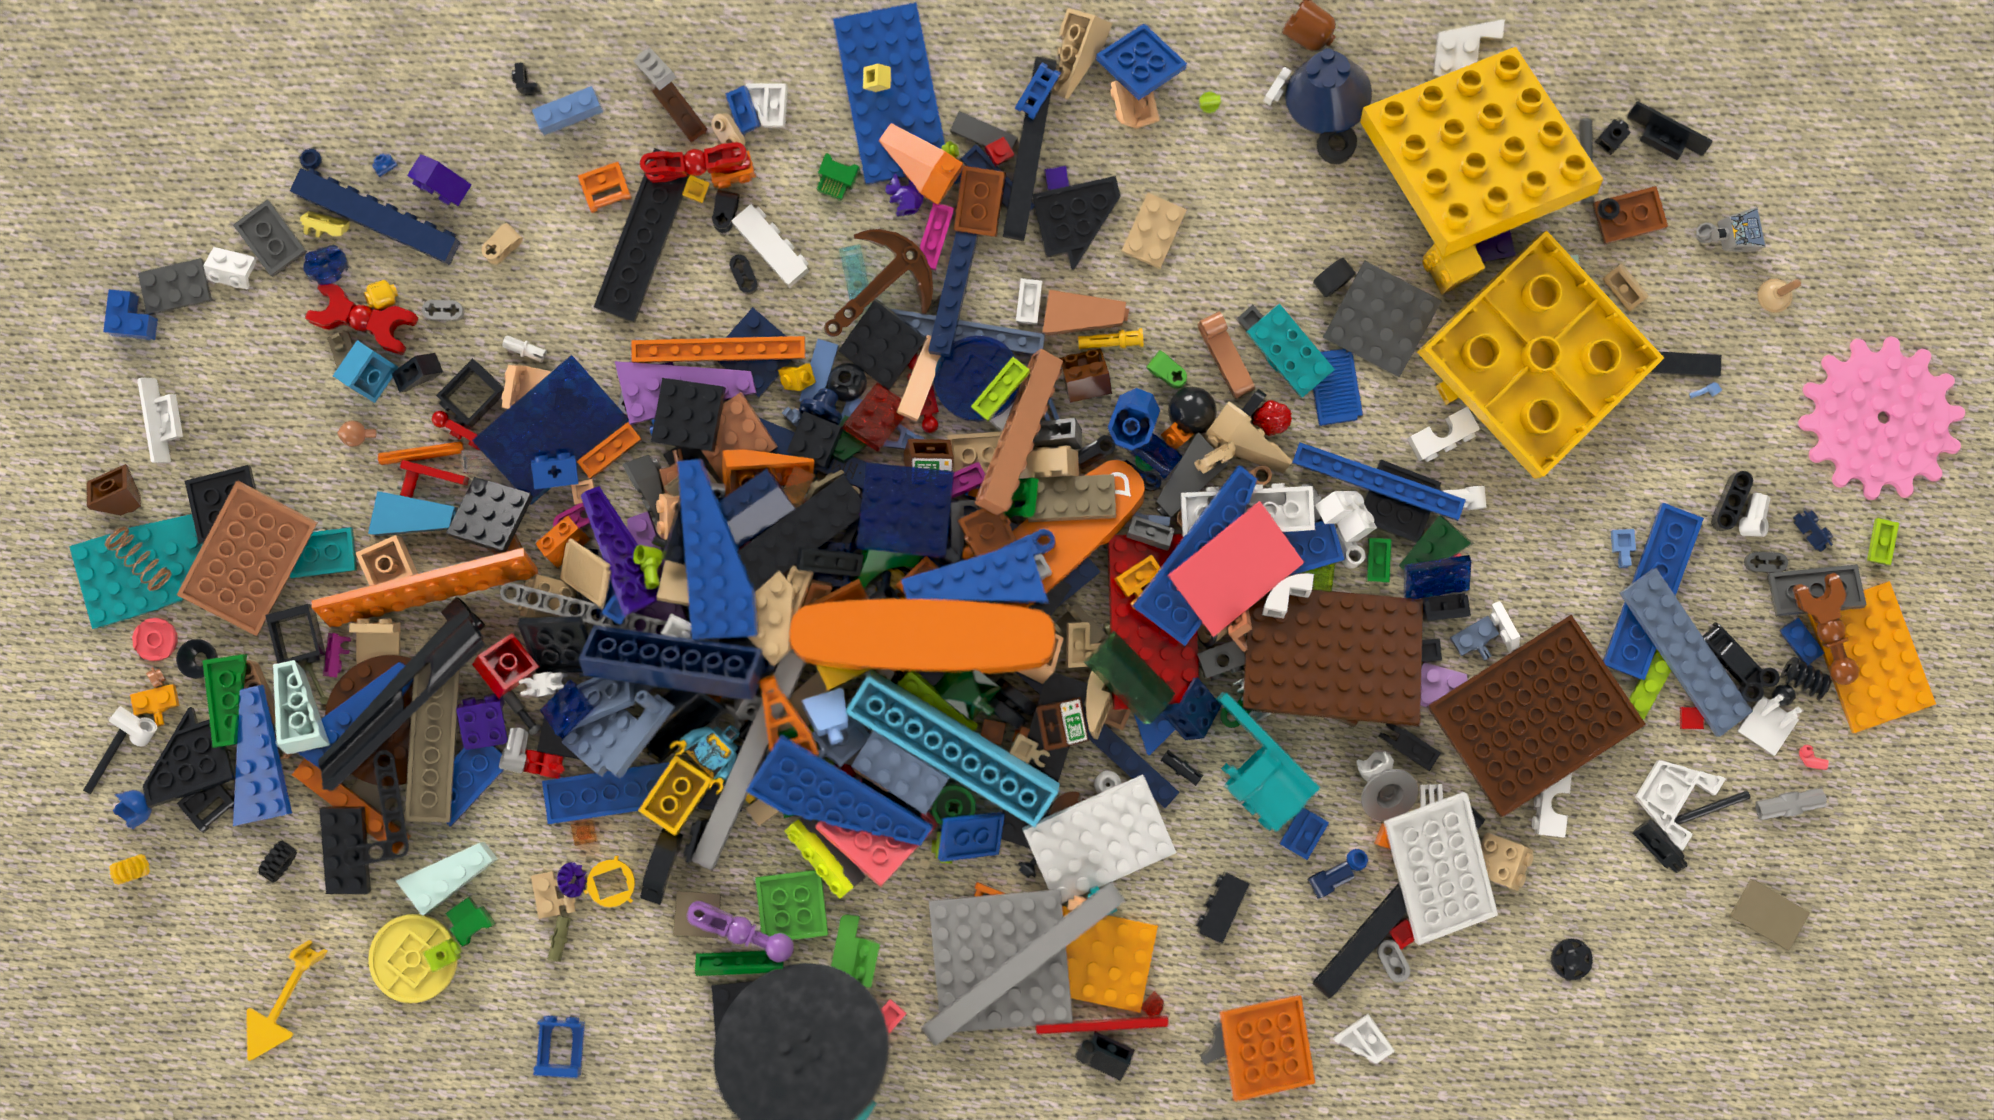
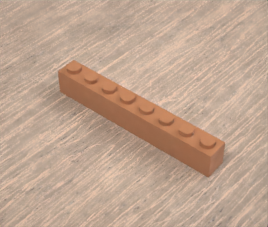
M1043 349L1038 350L1031 356L1027 366L1030 373L1019 387L975 504L995 515L1008 511L1012 505V494L1020 483L1018 478L1020 473L1026 468V457L1034 447V436L1040 431L1041 424L1039 423L1048 410V399L1054 394L1055 387L1053 386L1062 373L1060 368L1063 360Z

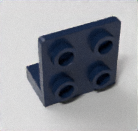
M1193 678L1180 703L1164 705L1161 713L1185 741L1203 739L1218 714L1221 704L1199 678Z

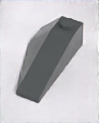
M646 455L625 462L622 465L635 490L642 494V502L647 510L652 513V519L657 527V522H660V518L656 509V502L659 500V494H665L659 469H662L657 458L652 459L650 455Z

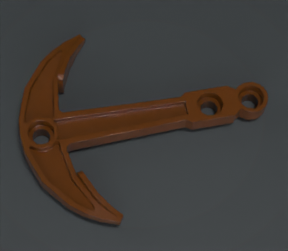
M871 229L854 234V239L868 241L879 247L885 246L895 254V257L854 299L849 300L834 314V319L828 320L825 323V333L830 337L838 336L844 327H848L858 318L866 306L907 270L911 272L918 283L915 284L920 298L921 313L926 314L933 296V279L931 268L921 249L913 241L897 232ZM908 251L913 254L912 259L906 257ZM845 310L851 311L850 318L844 315ZM830 324L835 325V332L829 331Z

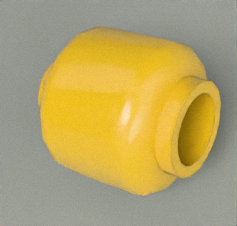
M384 279L369 284L366 287V292H364L368 306L378 311L395 305V297L398 296L395 285H390Z

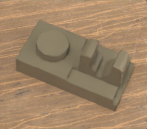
M349 331L338 332L328 337L337 369L353 347Z

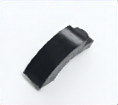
M662 829L646 868L641 885L643 887L640 899L661 905L684 834L673 835L666 829Z

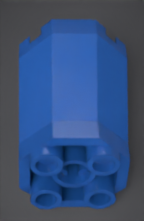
M1135 388L1119 396L1107 428L1115 445L1133 451L1149 443L1160 413L1159 406L1152 393Z

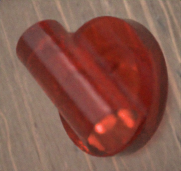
M1154 991L1140 1008L1148 1016L1158 1015L1163 1010L1164 1000Z

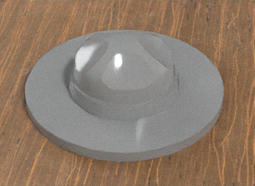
M1390 769L1383 771L1370 779L1364 787L1361 795L1362 807L1369 817L1378 821H1386L1403 815L1411 809L1417 799V783L1413 776L1404 770Z

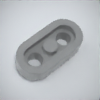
M1392 940L1381 941L1377 946V955L1387 975L1395 982L1406 981L1410 975V968L1398 944ZM1386 947H1390L1392 950L1388 955L1384 953ZM1399 966L1401 967V973L1397 975L1394 973V969Z

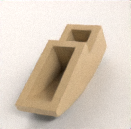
M1093 665L1086 692V714L1089 731L1094 739H1098L1112 705V696L1108 692L1112 682V675L1109 670Z

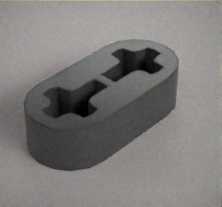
M1753 552L1745 557L1744 566L1751 572H1782L1788 566V559L1782 553ZM1755 556L1756 560L1763 561V564L1756 565V568L1754 564L1750 563V560L1754 559ZM1776 557L1778 561L1782 562L1777 568L1776 565L1769 564V561L1776 560Z

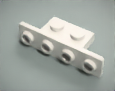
M139 378L138 386L151 462L169 463L171 460L167 441L183 437L176 394L160 397L156 378Z

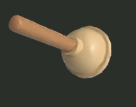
M1780 279L1765 281L1759 287L1757 293L1761 307L1772 313L1785 310L1791 304L1792 291L1801 286V281L1795 279L1788 284Z

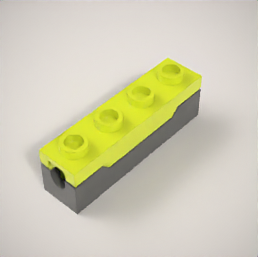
M801 816L784 832L787 834L788 839L801 851L802 856L815 868L816 873L829 885L830 890L840 899L866 876L856 864L815 828L820 820H808Z

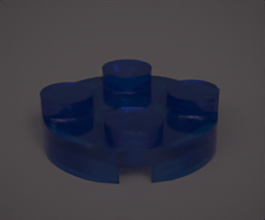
M329 245L328 247L308 252L305 255L303 265L307 278L311 282L312 280L317 281L320 285H327L342 278L341 273L344 270L347 271L349 267L344 252L336 245Z

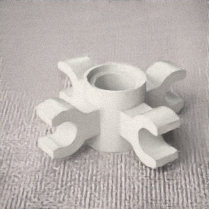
M546 672L533 675V679H521L519 684L525 683L527 685V690L521 692V695L541 697L556 694V690H566L570 686L562 684L561 680L564 677H568V674Z

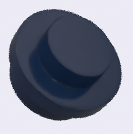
M306 149L300 155V163L307 170L309 168L315 170L322 163L321 154L315 149Z

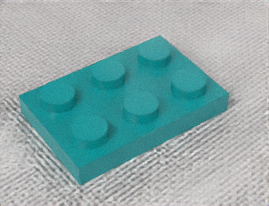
M353 528L313 532L290 578L357 571Z

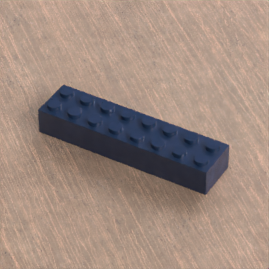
M593 625L579 658L584 676L746 700L754 699L759 685L758 682L761 680L766 666L763 651L758 648Z

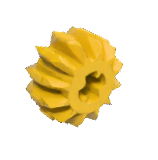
M142 854L109 866L111 879L117 885L150 873L148 860Z

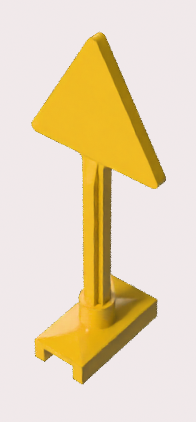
M311 940L293 949L288 958L296 962V967L269 1016L265 1017L252 1008L246 1010L248 1061L293 1037L294 1034L277 1024L276 1021L304 971H307L309 967L322 960L327 953L326 949L320 952L314 951L310 948L313 943Z

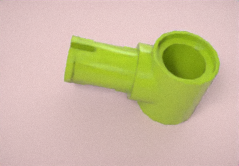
M638 545L634 550L633 560L641 566V570L644 572L646 588H657L660 585L657 569L662 562L663 553L659 548Z

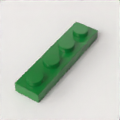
M766 950L696 954L695 976L768 973L775 969L783 968L784 961H773L768 957Z

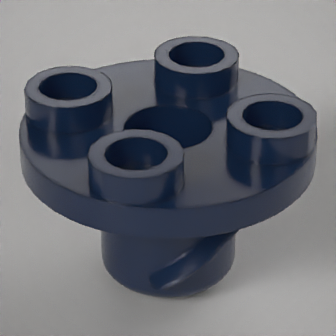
M821 388L813 399H803L800 404L799 412L802 414L806 412L836 425H839L842 419V415L836 410L835 406L838 395L833 390Z

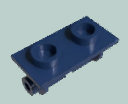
M1803 508L1805 514L1801 515L1798 513L1793 517L1795 520L1793 523L1803 534L1809 530L1813 532L1806 538L1815 550L1823 551L1827 548L1825 545L1827 542L1831 546L1833 545L1831 540L1833 535L1827 527L1822 529L1817 523L1820 519L1813 510L1808 511L1806 508Z

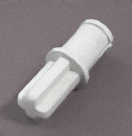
M506 336L503 340V347L519 353L520 357L526 356L540 363L545 358L544 354H546L547 350L531 345L529 341L523 342L511 336Z

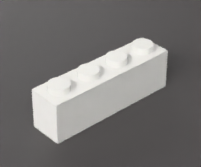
M750 204L731 221L784 283L791 288L809 272L806 267L809 263L801 254L797 256L792 251L794 246L787 238L783 241L778 235L780 230L773 222L770 225L764 219L766 217L765 213L759 207L755 209Z

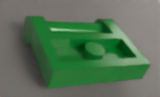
M1018 479L1020 483L1012 494V505L1008 511L1003 513L1008 518L1021 515L1023 517H1032L1036 509L1039 479ZM1015 502H1025V505L1015 507Z

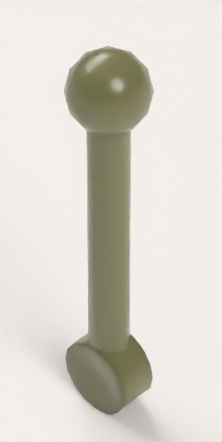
M306 663L304 666L305 670L309 671L321 697L320 703L325 705L329 698L323 693L314 674L312 663Z

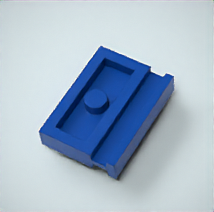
M1303 807L1293 818L1279 844L1308 860L1329 822Z

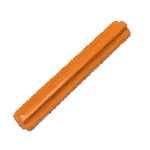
M459 441L383 452L378 454V462L381 465L400 463L402 460L414 461L463 454L464 445Z

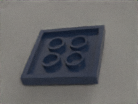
M752 307L726 338L787 336ZM793 359L717 362L725 369L751 371L757 392L755 395L760 398L779 377L778 370L784 366L787 367Z

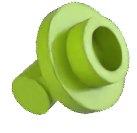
M1205 92L1199 98V107L1205 113H1214L1218 110L1221 103V96L1214 92Z

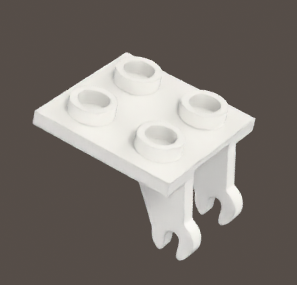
M1780 694L1771 700L1763 696L1761 700L1757 701L1752 708L1753 712L1745 718L1737 730L1773 756L1776 755L1798 722L1797 714L1802 712V709L1799 707L1790 712L1781 709L1779 701L1783 700L1784 697Z

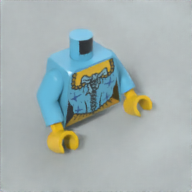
M732 725L724 732L717 726L713 729L708 726L697 728L682 737L681 742L676 741L672 743L670 748L679 745L680 751L675 755L682 754L685 750L713 779L709 785V790L712 785L717 784L720 789L716 794H719L723 789V783L727 782L738 757L736 754L738 746L733 741L740 733Z

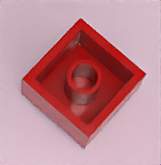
M513 633L479 654L472 664L498 698H501L520 685L519 680L532 677L539 668Z

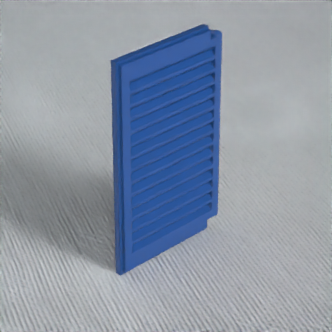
M1346 349L1321 352L1335 370L1313 388L1319 426L1358 420L1357 416H1363L1353 353L1350 351L1346 352Z

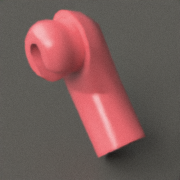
M1804 745L1799 749V756L1805 766L1827 770L1828 760L1816 758L1812 751V746Z

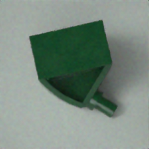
M979 670L947 671L934 686L941 698L971 721L981 710L989 717L995 712L988 702L1001 689L989 674L981 673Z

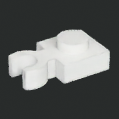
M1286 67L1282 69L1263 100L1265 103L1271 105L1274 100L1278 102L1284 92L1281 88L1290 76L1291 70Z

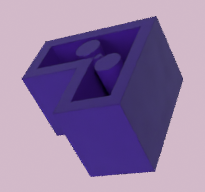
M422 154L419 155L407 175L414 180L412 182L414 186L425 190L431 195L435 192L439 195L438 200L448 206L450 203L459 206L472 185L440 162Z

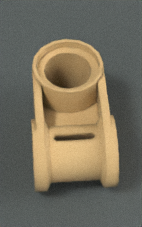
M504 223L482 245V254L489 263L499 264L522 243L523 237L508 223ZM492 249L497 252L495 255L490 253Z

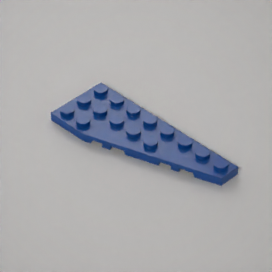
M678 461L692 639L757 636L758 624L755 590L752 583L750 584L745 565L741 562L737 552V545L726 518L722 515L720 503L711 488L712 484L703 461Z

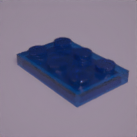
M1470 555L1405 565L1404 598L1420 599L1469 591L1472 564Z

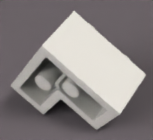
M1334 491L1315 505L1325 524L1336 523L1346 542H1357L1377 528L1374 523V517L1368 512L1364 505L1363 497L1357 491Z

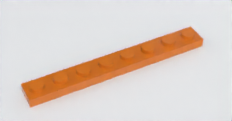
M805 336L631 340L633 363L806 359Z

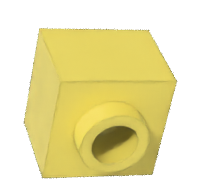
M882 64L864 67L863 89L874 92L890 89L891 67Z

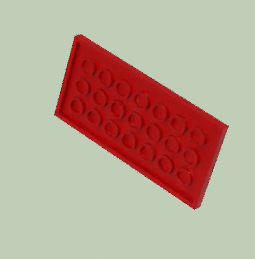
M1173 534L1167 551L1127 538V535H1115L1107 543L1113 710L1162 709L1164 705L1180 703L1193 678H1199L1197 631L1184 646L1137 609L1134 610L1130 602L1136 599L1135 594L1133 593L1126 597L1115 581V578L1150 555H1153L1161 568L1184 537L1183 534ZM1148 584L1143 586L1141 590L1144 591Z

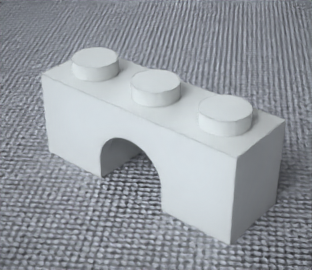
M1468 407L1445 419L1449 426L1447 437H1437L1429 426L1407 438L1418 461L1425 459L1426 462H1429L1438 457L1437 452L1444 449L1445 452H1448L1457 447L1456 442L1461 439L1467 442L1476 437L1475 432L1480 430Z
M1572 773L1534 797V807H1537L1536 816L1532 818V829H1535L1534 834L1565 837L1567 815L1555 813L1551 807V801L1558 793L1570 794Z

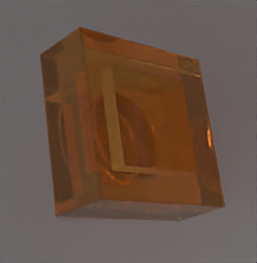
M593 820L571 824L575 846L598 841Z

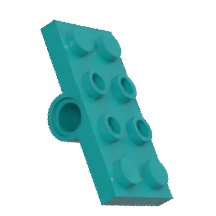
M1280 303L1246 331L1247 335L1266 356L1265 358L1270 366L1283 376L1300 398H1303L1335 370Z

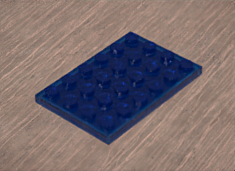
M571 354L474 437L472 441L516 489L531 493L533 499L530 504L532 505L551 489H534L531 461L535 460L536 456L548 455L549 459L557 458V454L570 453V456H575V460L578 461L629 422V419ZM553 465L552 469L548 470V472L550 471L553 475H557V471L561 469H557L556 465Z

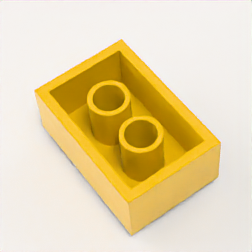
M675 755L638 811L673 835H678L708 791L713 779L682 756Z

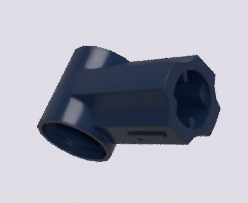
M1344 861L1327 871L1323 870L1310 876L1307 880L1317 899H1320L1334 892L1335 888L1354 879L1355 876L1347 861Z

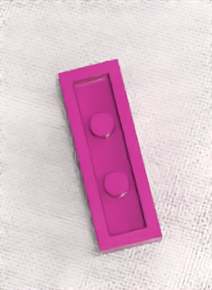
M933 203L920 249L924 253L930 268L936 271L954 208L942 204L936 205L935 203Z

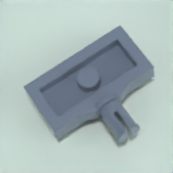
M1486 616L1453 635L1450 639L1460 656L1470 651L1478 650L1485 661L1492 657L1485 645L1489 640L1499 635V632L1489 616Z

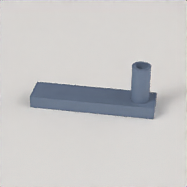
M640 691L636 695V702L645 707L646 710L603 764L620 779L675 708L659 694L655 698L646 691Z

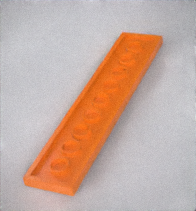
M521 548L312 600V609L329 627H339L345 623L357 622V618L379 617L385 613L403 611L405 608L423 606L429 602L444 601L450 597L464 596L470 592L484 591L490 587L505 585L518 580H528L535 574H538V569L526 551Z

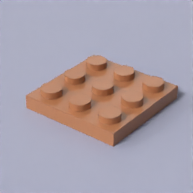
M740 392L723 404L715 452L701 451L723 482V451L745 449L769 453L778 446L743 393Z

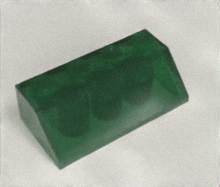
M1115 631L1084 661L1098 678L1144 724H1151L1168 706L1176 694Z

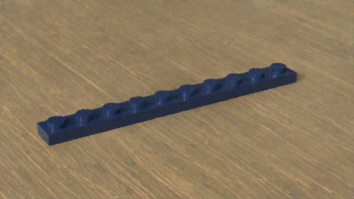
M1014 671L1041 695L1044 683L1042 684ZM1083 705L1089 740L1132 779L1143 775L1153 798L1166 808L1180 792L1105 724L1098 739H1094L1089 731L1086 707Z

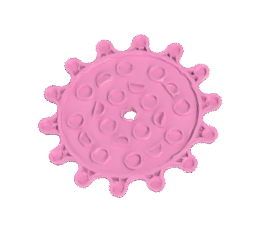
M1890 336L1886 338L1879 352L1870 351L1862 339H1854L1850 344L1851 357L1848 361L1841 362L1833 355H1826L1821 361V365L1827 373L1826 381L1822 384L1809 382L1803 387V394L1814 401L1816 408L1812 414L1800 417L1798 425L1803 431L1815 432L1819 439L1818 444L1809 451V459L1814 463L1824 460L1832 461L1836 467L1832 482L1838 488L1845 487L1852 479L1860 480L1864 486V496L1868 500L1877 499L1881 488L1886 484L1893 485L1900 497L1908 498L1913 494V478L1916 475H1923L1933 482L1940 480L1943 473L1937 464V456L1942 452L1956 454L1961 448V443L1950 435L1948 427L1952 422L1962 420L1965 416V410L1959 405H1950L1945 398L1946 391L1953 387L1955 379L1948 373L1940 376L1930 374L1928 364L1931 360V353L1926 349L1918 350L1912 357H1904L1900 352V342L1896 337ZM1880 412H1885L1888 416V421L1885 424L1878 420Z

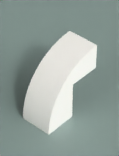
M1297 574L1278 583L1270 592L1262 615L1284 619L1287 612L1289 595L1309 598L1312 591L1314 574Z

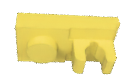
M308 211L300 217V221L304 225V234L306 235L311 232V227L315 229L316 237H320L323 231L328 232L331 236H341L349 230L350 221L312 211Z

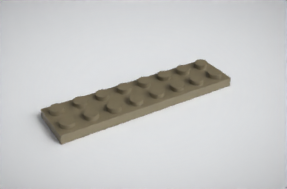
M416 644L415 655L424 645ZM430 663L414 677L412 701L427 687L431 672ZM460 670L411 716L405 821L451 822L457 727L456 708L458 706Z

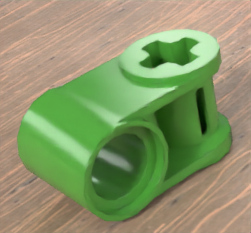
M1161 350L1157 352L1146 366L1153 375L1162 379L1174 389L1182 388L1186 383V371ZM1173 374L1176 376L1181 374L1182 381L1177 380L1174 382Z

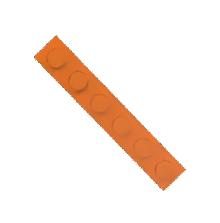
M305 758L292 774L296 779L333 807H365L366 832L378 841L387 840L382 813L342 783L334 791L322 789L321 770ZM391 821L389 823V830L396 833L401 830L394 822ZM394 843L392 846L393 852L398 854L403 848L404 843Z

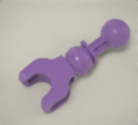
M695 901L689 907L687 917L691 924L724 937L726 935L727 939L733 944L745 943L747 947L750 942L765 948L768 957L776 962L786 961L793 953V942L785 934L777 933L768 936L756 931V924L752 926L747 918L741 916L733 917V915L703 901ZM701 910L704 912V916L697 917L694 912Z

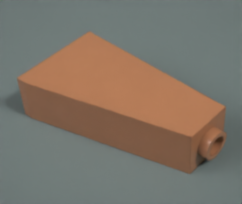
M1049 290L1042 334L1051 336L1121 327L1123 321L1128 320L1129 308H1125L1126 302Z

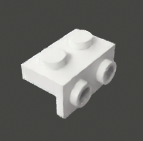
M213 247L203 265L206 278L214 283L248 289L250 286L248 277L256 264V259L253 256Z

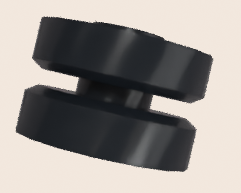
M1000 677L996 683L1001 688L998 692L1002 697L1000 699L995 695L988 704L995 710L994 714L1006 724L1009 722L1016 729L1020 730L1026 721L1017 712L1018 709L1027 715H1032L1037 705Z

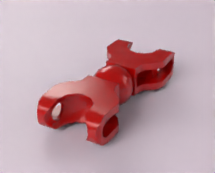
M739 142L719 144L712 148H706L704 151L692 149L685 154L683 152L668 151L646 153L640 159L641 169L648 180L654 183L672 181L680 177H686L687 174L700 176L706 171L709 174H731L749 169L751 163L746 148ZM650 159L655 160V161L649 162V163L646 165V162H647L648 160H650Z
M326 281L319 282L317 289L322 295L327 296L330 301L328 307L323 311H307L305 319L310 324L325 330H333L345 325L351 326L356 331H368L371 335L375 336L376 341L384 350L398 355L405 354L406 347L401 341L394 338V331L401 325L415 326L419 319L415 313L399 306H391L383 311L372 310L367 305H356L354 302L349 301L348 296L340 286Z

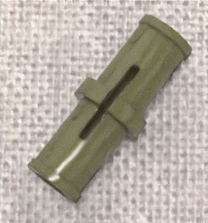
M557 916L555 930L550 937L552 941L547 957L548 960L561 962L565 943L568 942L567 934L571 918Z

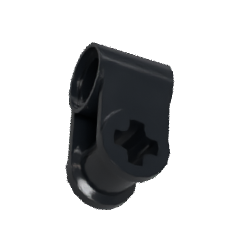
M717 190L712 222L719 233H728L732 229L733 223L731 220L735 218L738 209L739 193ZM725 218L727 222H723V224L720 225L719 221H722V219Z

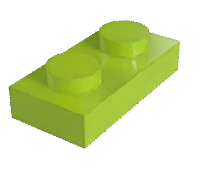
M1880 518L1875 519L1867 561L1887 566L1891 565L1899 527L1898 522Z

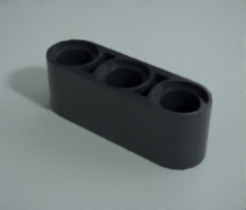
M1748 471L1733 473L1728 478L1711 519L1712 527L1715 530L1726 531L1736 525L1754 481L1753 476ZM1738 476L1744 480L1742 487L1737 484ZM1730 496L1734 497L1736 501L1734 507L1728 502ZM1721 516H1725V517H1726V519H1727V525H1726V526H1723V525L1720 523V517H1721Z

